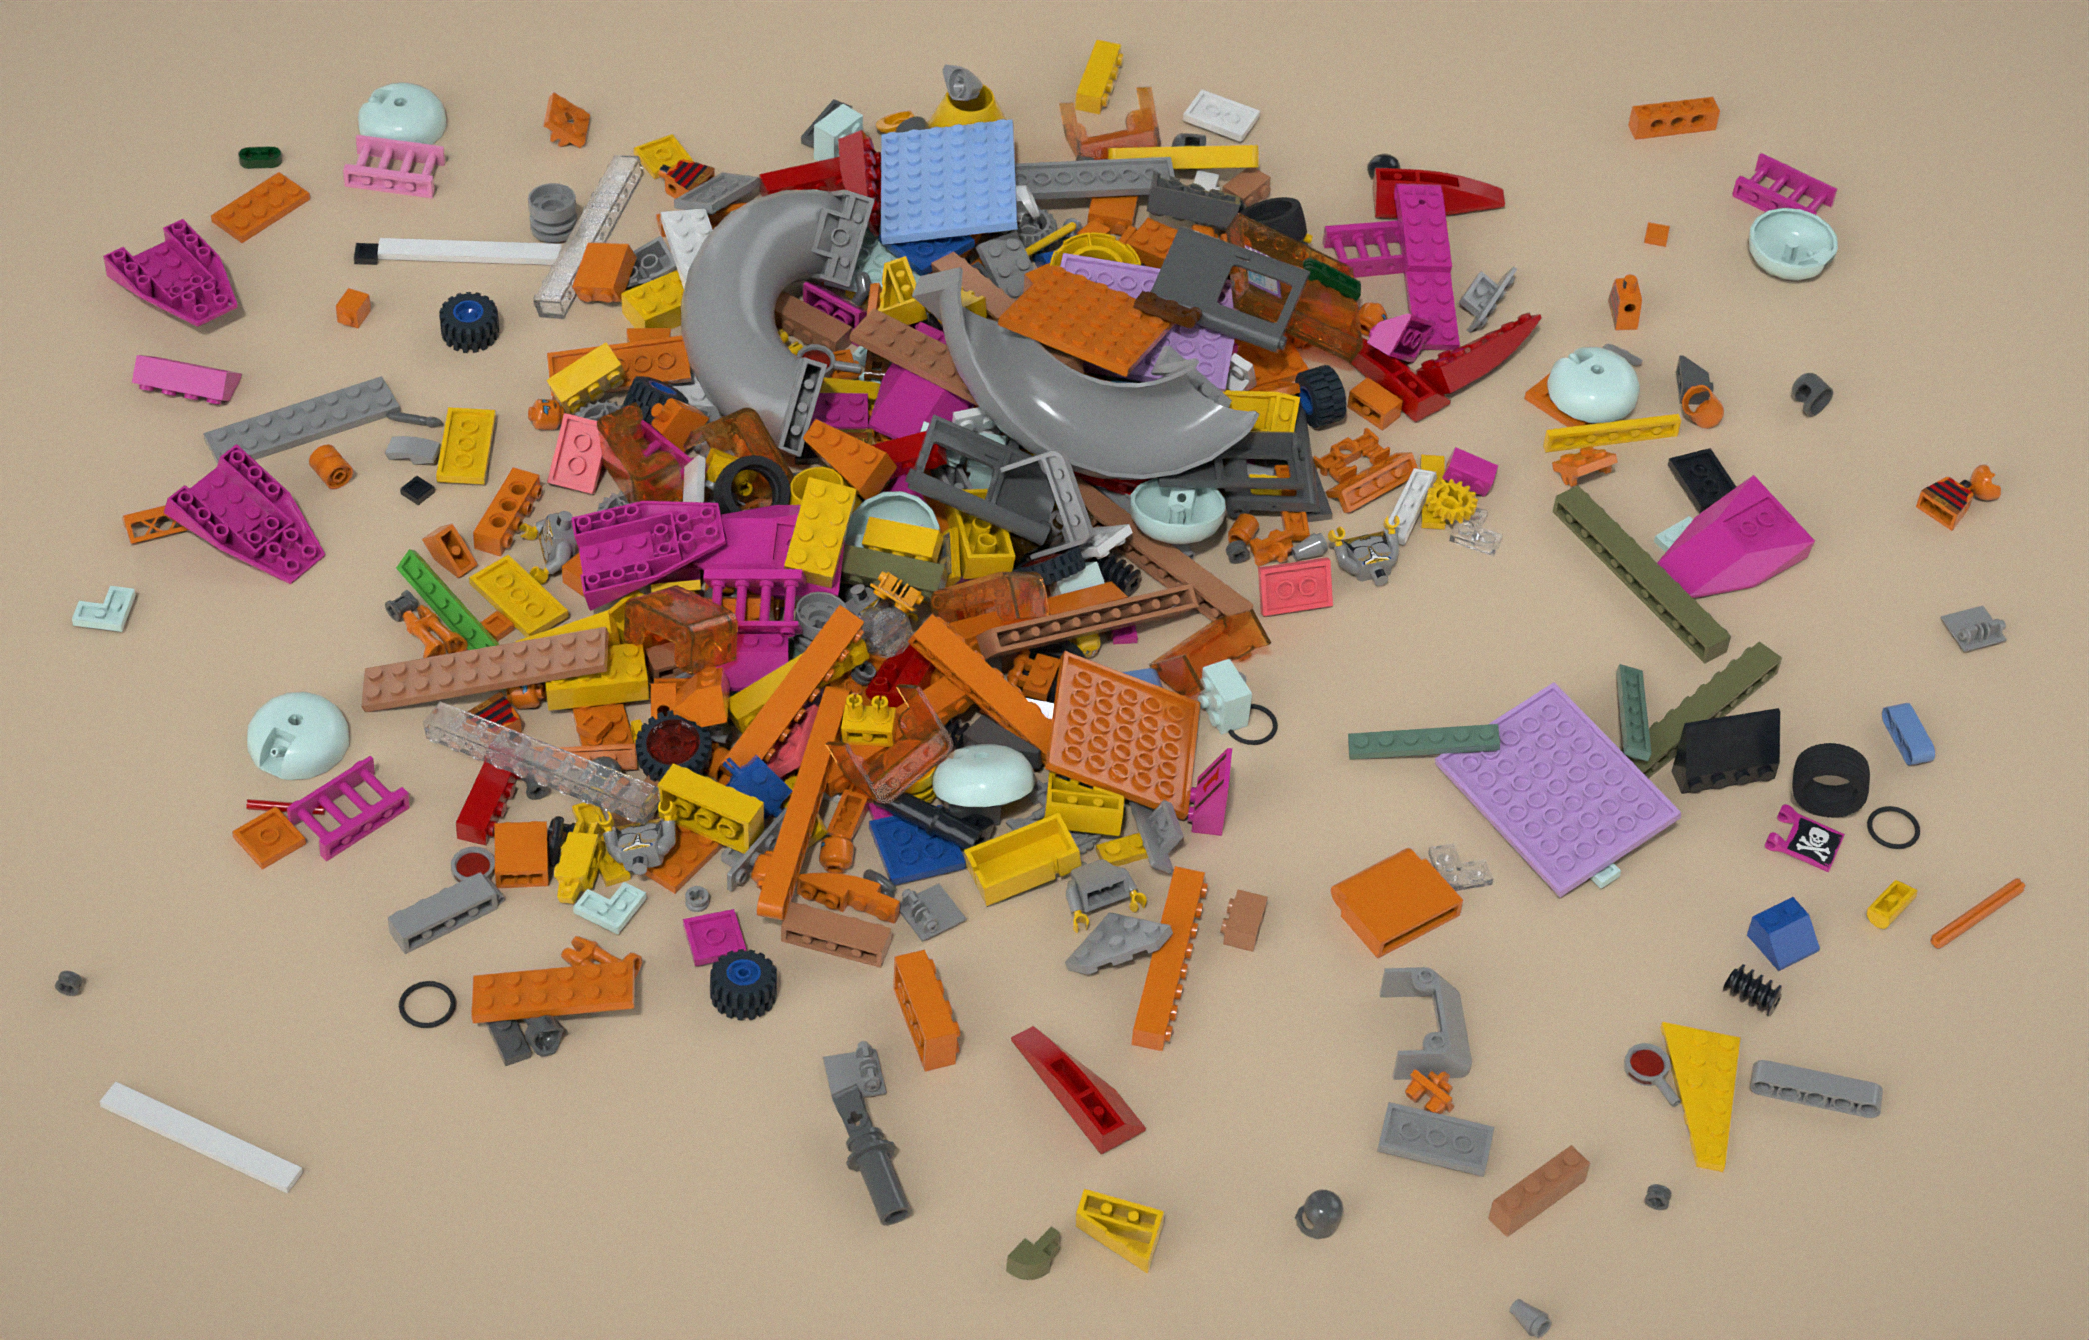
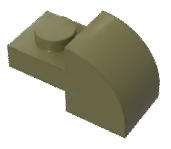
M1051 1226L1034 1244L1025 1238L1007 1256L1006 1271L1012 1276L1023 1280H1035L1047 1275L1050 1272L1051 1259L1060 1249V1232Z

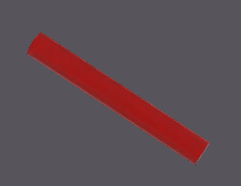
M248 799L246 808L249 810L268 811L276 806L281 812H287V808L292 802ZM320 805L314 809L312 814L324 815L325 809Z

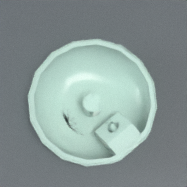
M406 82L392 83L377 88L371 94L368 102L360 107L358 113L359 131L363 136L432 145L442 137L447 126L445 109L438 97L432 91L418 84Z
M1781 208L1769 210L1755 219L1749 231L1750 252L1758 265L1769 274L1782 279L1804 280L1820 274L1824 265L1833 261L1838 250L1837 236L1831 226L1817 215L1800 209Z
M1581 347L1575 350L1574 353L1569 354L1568 358L1557 360L1552 367L1547 382L1550 399L1559 410L1574 419L1589 423L1613 422L1626 417L1635 408L1640 392L1637 373L1628 361L1614 351L1600 347Z
M1158 478L1138 485L1131 493L1130 511L1135 524L1147 536L1169 544H1188L1200 542L1216 532L1225 516V499L1215 488L1159 487Z
M902 491L882 492L865 500L852 513L845 544L864 548L861 543L869 517L932 528L939 531L940 526L933 510L919 497Z
M291 692L272 698L255 712L247 730V749L255 765L260 770L285 780L309 779L328 772L342 760L349 746L348 724L338 706L325 697L308 692Z
M978 744L957 749L938 765L933 776V791L938 798L950 804L965 807H989L1007 804L1026 796L1033 790L1035 785L1034 771L1027 758L1012 748L997 744Z

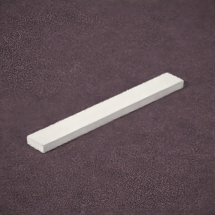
M380 238L377 255L378 259L560 265L562 244Z
M116 1081L100 1100L102 1108L287 1194L303 1173L302 1167Z

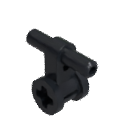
M561 816L554 817L548 829L549 865L552 867L559 864L561 847L566 842L568 832H573L576 824H565L564 818Z

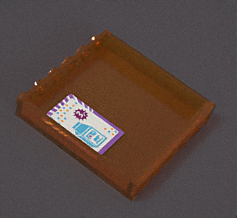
M1240 213L1236 214L1226 228L1227 242L1302 269L1303 260L1311 257L1354 278L1353 267ZM1237 266L1232 267L1230 278L1233 308L1259 319L1276 323L1292 287ZM1308 280L1285 332L1351 363L1363 348L1358 302L1352 298L1342 296L1340 292L1332 288L1324 287L1318 280Z

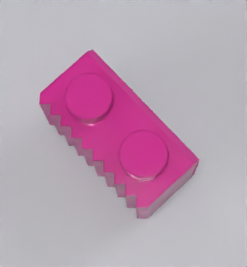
M1455 447L1448 459L1442 478L1448 482L1450 479H1453L1455 484L1462 481L1463 487L1470 486V491L1485 497L1493 484L1498 465Z

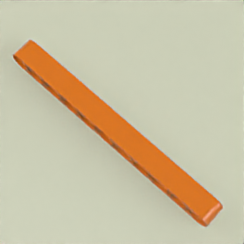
M826 686L759 895L757 916L784 920L787 915L842 737L841 726L846 698L853 694L851 689Z

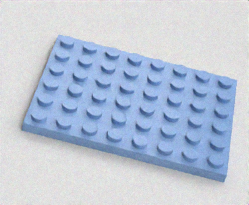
M1001 119L985 123L977 122L968 125L957 124L951 127H933L931 129L910 130L899 133L890 132L881 135L882 245L1018 229L1013 119Z

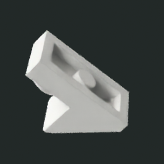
M1234 353L1231 357V370L1228 373L1226 388L1232 391H1248L1257 384L1253 364Z

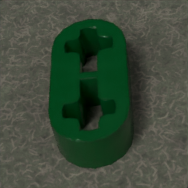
M246 147L238 153L239 163L246 169L276 168L282 163L281 150L277 147Z

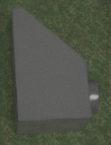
M1679 355L1676 368L1679 404H1682L1684 394L1693 385H1705L1713 392L1714 385L1713 382H1710L1709 373L1687 357ZM1703 391L1694 394L1690 398L1689 404L1700 405L1705 400H1708L1710 393Z

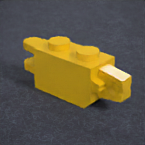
M578 820L573 832H568L566 842L561 847L559 864H556L554 869V877L559 883L557 898L560 903L574 904L580 891L585 892L587 889L593 888L605 849L599 837L601 828L598 822H592L588 833H585V822Z

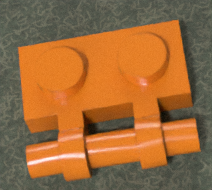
M1029 650L1020 651L1013 661L1014 668L1007 675L1008 683L1023 687L1022 693L1024 696L1047 701L1059 672L1060 659L1037 653L1035 660L1029 659ZM1023 670L1030 671L1029 675H1023Z

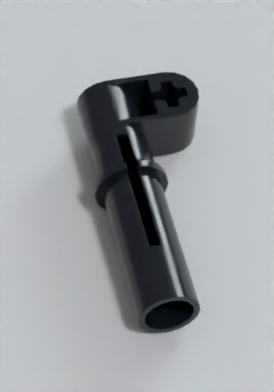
M883 782L878 787L873 799L875 806L925 829L927 835L932 836L935 834L964 849L988 841L995 824L992 819L980 814H971L961 819L947 812L944 806L936 807L886 782Z

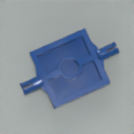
M757 755L741 767L731 758L726 759L733 767L731 768L724 761L723 766L732 774L725 786L733 787L743 794L756 797L764 802V820L771 815L777 818L783 811L780 808L781 803L792 793V790Z

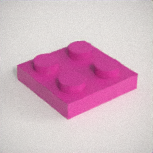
M734 909L683 919V928L695 966L714 963L718 961V957L721 955L727 956V952L732 950L733 952H738V949L746 951Z

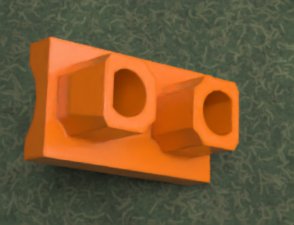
M1289 528L1284 531L1275 529L1269 533L1268 538L1261 540L1257 537L1250 540V551L1254 554L1255 564L1260 567L1273 560H1277L1280 563L1287 561L1288 554L1291 553L1292 547H1294L1292 544L1293 531Z
M1416 1069L1410 1074L1412 1081L1405 1090V1094L1409 1099L1417 1103L1426 1094L1431 1098L1424 1106L1426 1111L1442 1114L1445 1110L1449 1113L1455 1106L1451 1103L1452 1097L1447 1093H1450L1453 1087L1447 1083L1450 1078L1447 1072L1443 1071L1437 1075L1431 1071L1427 1076L1429 1079Z

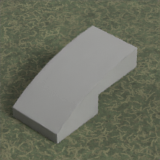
M395 436L392 437L385 454L389 460L410 458L413 465L434 463L441 449V444L425 438Z

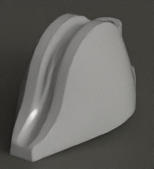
M945 64L942 72L951 98L962 101L976 99L983 87L978 77L964 67Z

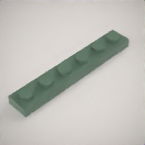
M1619 664L1616 676L1624 754L1633 759L1648 761L1651 756V744L1643 671Z
M1498 724L1348 734L1350 760L1500 750Z

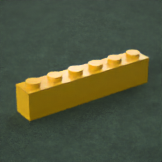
M862 638L857 644L851 643L848 647L849 655L842 664L837 662L833 668L835 673L828 683L870 658ZM802 654L729 698L728 718L742 734ZM823 681L818 689L820 690L823 686L827 685L828 683H825Z

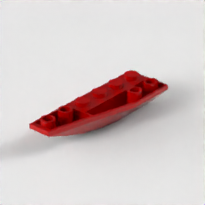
M860 130L838 139L840 171L845 190L875 199L867 227L874 237L879 236L881 220V153L879 151L876 152L872 139L866 137L864 132Z
M1375 168L1372 190L1375 217L1397 218L1394 198L1396 184L1441 185L1445 215L1505 207L1504 190L1479 180L1429 170Z
M1530 312L1517 317V321L1505 323L1500 329L1491 331L1453 351L1446 350L1439 353L1437 359L1424 361L1421 363L1422 367L1415 371L1422 374L1443 394L1452 393L1485 375L1503 362L1533 331L1542 319L1541 314L1531 315Z
M1345 329L1327 338V342L1366 378H1370L1403 400L1401 410L1414 422L1450 404L1451 400L1422 374L1401 363L1395 357L1388 356L1368 344V340Z
M947 609L940 610L934 616L942 618L949 628V623L963 620L964 613ZM906 641L882 663L865 690V694L871 700L875 696H880V701H882V696H885L888 699V707L897 708L931 686V676L936 667Z
M1032 1026L1011 1037L1013 1044L1100 1154L1146 1131L1143 1123L1112 1086L1036 1027Z

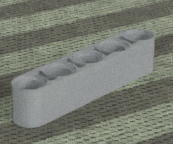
M1759 1060L1753 1064L1750 1089L1757 1095L1865 1118H1875L1881 1114L1883 1089L1876 1083L1768 1060Z

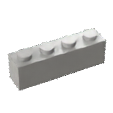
M481 872L469 876L463 881L449 888H444L440 892L426 899H421L416 904L389 916V933L403 953L407 954L497 910L496 892Z

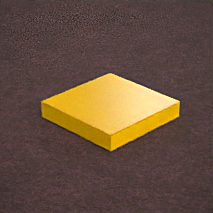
M673 134L633 148L634 155L653 179L660 178L658 173L664 164L673 168L681 159L693 161Z

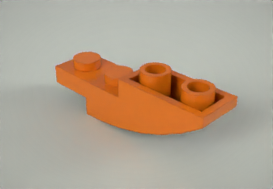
M839 873L799 874L797 894L807 900L816 901L829 909H835L840 912H844L847 906H851L857 911L866 912L882 921H888L893 924L899 918L900 901L882 894L880 883Z

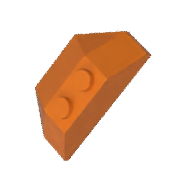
M706 667L679 688L676 692L675 714L689 721L696 722L700 727L726 723L730 684L723 667Z

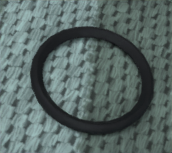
M1251 704V709L1261 710L1270 717L1273 728L1269 735L1259 740H1247L1239 737L1231 729L1228 733L1240 743L1259 745L1268 742L1274 737L1278 729V722L1275 715L1269 709L1258 704Z
M1885 806L1878 808L1871 813L1867 821V828L1872 838L1888 848L1904 849L1916 843L1920 836V826L1916 818L1908 811L1899 807ZM1885 811L1901 813L1912 821L1915 827L1914 837L1903 844L1886 842L1874 832L1873 819L1876 815Z
M423 981L410 986L404 991L399 1000V1012L407 1023L419 1028H431L443 1024L453 1015L456 1006L453 992L444 984L435 981ZM426 986H433L443 990L450 998V1008L444 1017L434 1022L422 1023L411 1019L407 1015L404 1004L407 996L412 991Z

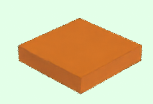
M276 806L232 831L236 842L262 870L306 845L305 837Z

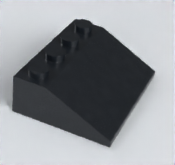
M1779 708L1684 723L1671 771L1681 794L1697 793L1703 790L1721 789L1727 786L1745 785L1747 783L1775 779L1780 764L1781 712Z

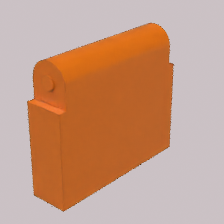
M1405 848L1331 887L1332 898L1341 909L1342 919L1377 959L1460 916L1463 899L1426 858L1421 860L1410 848Z

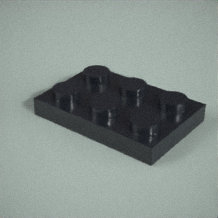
M1711 448L1669 458V468L1699 513H1702L1737 487Z

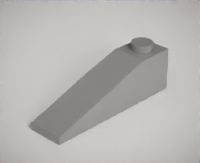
M662 236L633 251L637 258L627 287L652 281L677 269L673 255Z

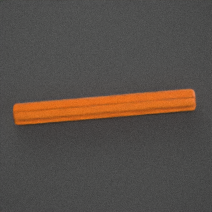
M2019 878L2012 880L1933 934L1930 940L1931 944L1937 949L1942 948L2022 893L2025 883L2021 882Z

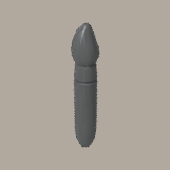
M389 412L386 414L387 418L398 422L427 425L428 427L443 425V422L436 417H425L401 412Z

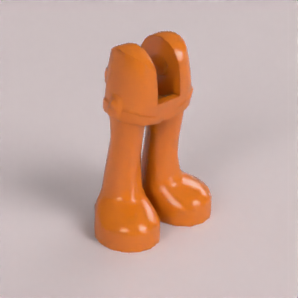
M424 605L417 607L419 620L410 610L403 614L407 631L419 638L425 646L423 658L445 655L446 652L450 654L467 650L468 643L466 639L441 624L438 616ZM430 631H434L436 635L442 640V642L436 639L430 633Z
M575 936L571 941L574 949L565 948L561 953V957L571 966L592 965L594 961L601 964L633 961L635 978L642 964V957L636 953L631 952L624 959H620L599 947L596 941Z

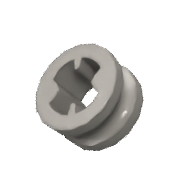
M701 886L689 888L685 893L687 909L692 912H702L707 909L709 905L708 891Z

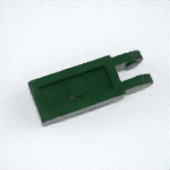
M1311 257L1303 260V269L1311 272L1308 280H1318L1324 287L1332 288L1346 298H1352L1357 301L1361 296L1360 281Z

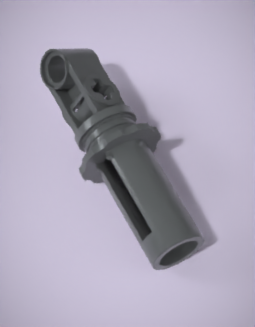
M854 1084L831 1095L849 1135L846 1146L851 1154L848 1156L846 1165L849 1170L861 1172L880 1223L882 1225H893L906 1219L912 1212L890 1161V1158L895 1154L896 1146L894 1142L883 1140L884 1135L880 1128L873 1127L863 1096L857 1084Z

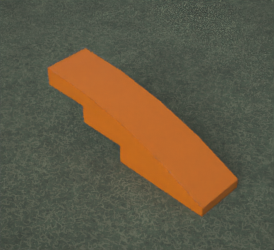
M884 765L878 766L869 772L865 778L849 785L847 790L844 789L828 826L827 834L839 833L845 835L846 839L852 840L869 810V803L873 802L874 795L885 776Z

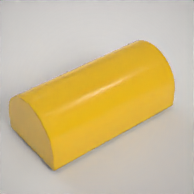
M1895 879L1867 908L1869 921L1877 928L1886 929L1917 897L1918 890Z

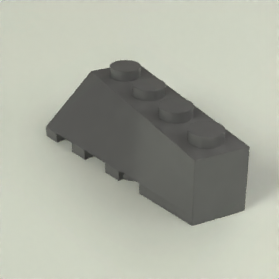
M1153 171L1147 212L1159 217L1163 215L1171 216L1178 221L1190 220L1203 226L1210 224L1221 230L1235 228L1240 206L1239 196L1216 189H1210L1208 192L1199 184L1184 185L1179 182V178L1171 176L1170 180L1160 177L1161 173Z

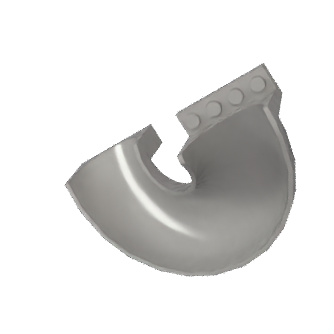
M785 190L754 199L726 216L704 239L689 267L681 300L682 337L689 365L706 397L717 407V410L730 424L760 445L790 457H801L805 443L803 436L809 429L827 364L808 358H800L785 346L775 325L774 309L779 294L785 287L794 282L809 281L820 283L828 281L844 287L850 286L875 199L848 190L831 192L821 190Z
M961 267L920 276L912 297L942 321L946 344L957 372L976 403L998 428L1035 455L1055 449L1064 451L1075 472L1095 478L1140 480L1179 474L1219 456L1244 438L1253 428L1259 417L1256 411L1247 412L1229 408L1232 400L1195 368L1199 364V360L1196 358L1185 360L1170 345L1162 348L1151 371V374L1154 376L1163 375V377L1155 381L1115 383L1084 375L1068 367L1045 350L1038 341L997 325V321L981 317L963 307L961 302L963 269Z

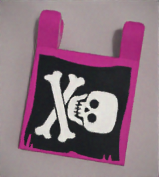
M1783 804L1777 819L1783 823L1794 824L1786 841L1779 834L1771 832L1765 842V848L1770 851H1781L1829 873L1845 834L1800 815L1791 806Z

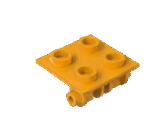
M881 572L878 580L881 581L879 585L870 584V586L875 588L874 594L884 600L893 599L896 601L894 606L905 613L910 611L917 612L918 609L914 605H920L925 598L921 595V591L916 590L912 586L904 598H902L909 586L908 583L904 586L901 593L897 595L896 592L903 582L901 579L894 590L891 591L899 578L890 574V572Z

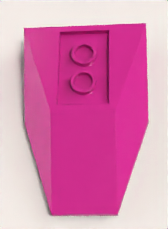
M184 219L163 228L165 242L135 256H132L124 247L103 256L107 277L140 298L197 327L238 308L220 256Z
M920 322L915 328L947 345L944 332L923 322ZM892 363L883 376L868 427L892 439L919 433L923 422H930L933 415L952 422L953 412L972 409L975 404Z
M237 444L219 457L217 467L190 489L184 485L167 498L164 514L218 549L289 584L296 581L325 556L322 547L290 492Z
M1753 475L1697 515L1657 564L1663 567L1691 597L1698 598L1756 587L1806 559L1815 540L1758 478Z
M640 501L571 517L583 572L581 575L583 594L590 611L648 585L726 544L718 503Z
M773 505L722 514L721 519L726 544L694 560L693 566L702 570L784 569L801 505ZM845 540L832 588L806 582V587H799L796 590L795 601H799L803 596L813 592H826L838 597ZM750 587L748 589L761 596V588ZM774 587L771 590V596H774V599L785 600L786 589L784 587Z

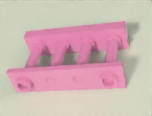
M356 135L359 158L356 165L345 164L344 166L345 187L433 198L435 193L433 176L430 175L434 165H445L444 146ZM369 156L381 157L378 168L365 167ZM390 159L403 160L400 171L387 170ZM412 162L425 163L421 174L409 173Z

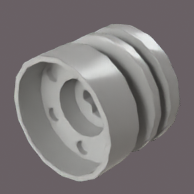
M548 183L534 188L529 193L530 229L533 236L538 240L554 243L573 237L578 228L574 191L563 184Z
M813 592L799 600L794 621H799L803 628V634H795L792 637V641L801 653L805 652L838 606L841 605L846 608L845 603L839 597L826 592Z

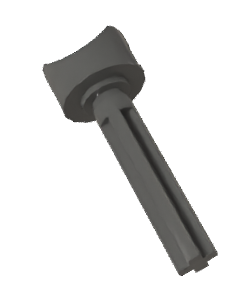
M544 1015L537 1018L524 1019L528 1025L525 1031V1039L534 1052L539 1056L554 1054L563 1033V1027L556 1018L551 1015Z

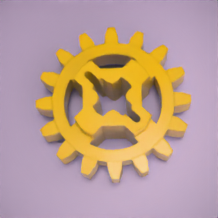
M1442 479L1440 485L1434 482L1432 488L1428 489L1425 504L1428 505V511H1434L1433 517L1440 516L1442 522L1445 519H1449L1450 524L1457 520L1461 524L1463 519L1469 521L1471 515L1475 514L1478 499L1475 498V492H1469L1470 486H1462V481L1455 484L1453 479H1450L1449 483Z

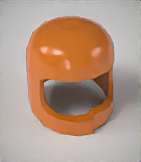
M1693 385L1684 394L1682 408L1695 424L1701 428L1708 429L1720 423L1724 416V407L1707 386ZM1708 391L1710 399L1701 403L1693 412L1689 408L1690 398L1696 393Z

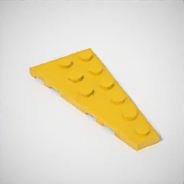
M1662 1022L1660 1029L1666 1041L1665 1048L1667 1055L1670 1057L1675 1087L1681 1100L1680 1104L1683 1107L1685 1125L1688 1126L1689 1140L1696 1167L1724 1172L1741 1037Z

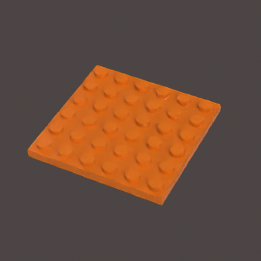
M1052 265L999 317L997 325L1127 377L1175 323L1133 308L1135 298L1130 297L1123 291H1115L1103 283L1093 282L1083 275L1073 274L1061 266Z
M1064 651L1060 659L1045 769L1090 786H1096L1122 795L1125 799L1152 809H1156L1163 800L1172 803L1177 818L1184 820L1189 811L1200 702Z

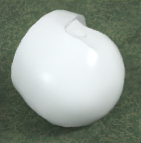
M1027 185L1016 186L1017 222L1021 223L1023 216L1026 214H1030L1034 220L1040 217L1037 204Z

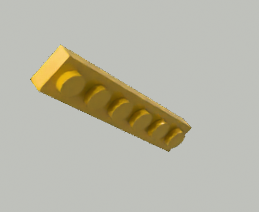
M1679 414L1549 429L1546 430L1543 448L1547 453L1590 446L1596 447L1677 437L1681 418Z

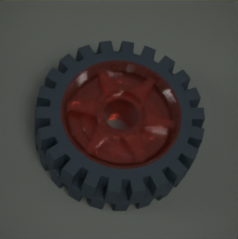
M1074 546L1019 564L1012 569V574L1018 590L1022 592L1037 587L1040 588L1070 577V575L1085 569L1086 566L1079 546Z
M673 710L667 711L668 716H664L663 712L658 713L657 719L652 716L648 719V724L644 723L641 726V731H638L635 743L636 756L643 773L646 776L649 775L652 781L655 782L658 779L660 782L672 764L686 767L699 775L703 774V769L707 770L709 767V761L712 759V741L707 726L700 727L694 721L674 715Z

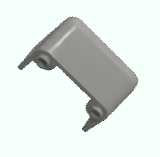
M1060 449L1033 455L1000 468L1001 472L1038 461L1040 469L1047 474L1064 524L1062 532L1065 542L1031 554V560L1088 542L1093 536V528L1067 454Z
M1427 967L1384 968L1379 993L1380 998L1432 996L1438 1032H1431L1424 1037L1423 1050L1398 1051L1393 1080L1411 1079L1410 1074L1415 1069L1427 1079H1429L1427 1076L1431 1071L1437 1075L1445 1071L1450 1075V1078L1467 1076L1471 1070L1472 1058L1459 991L1438 973Z

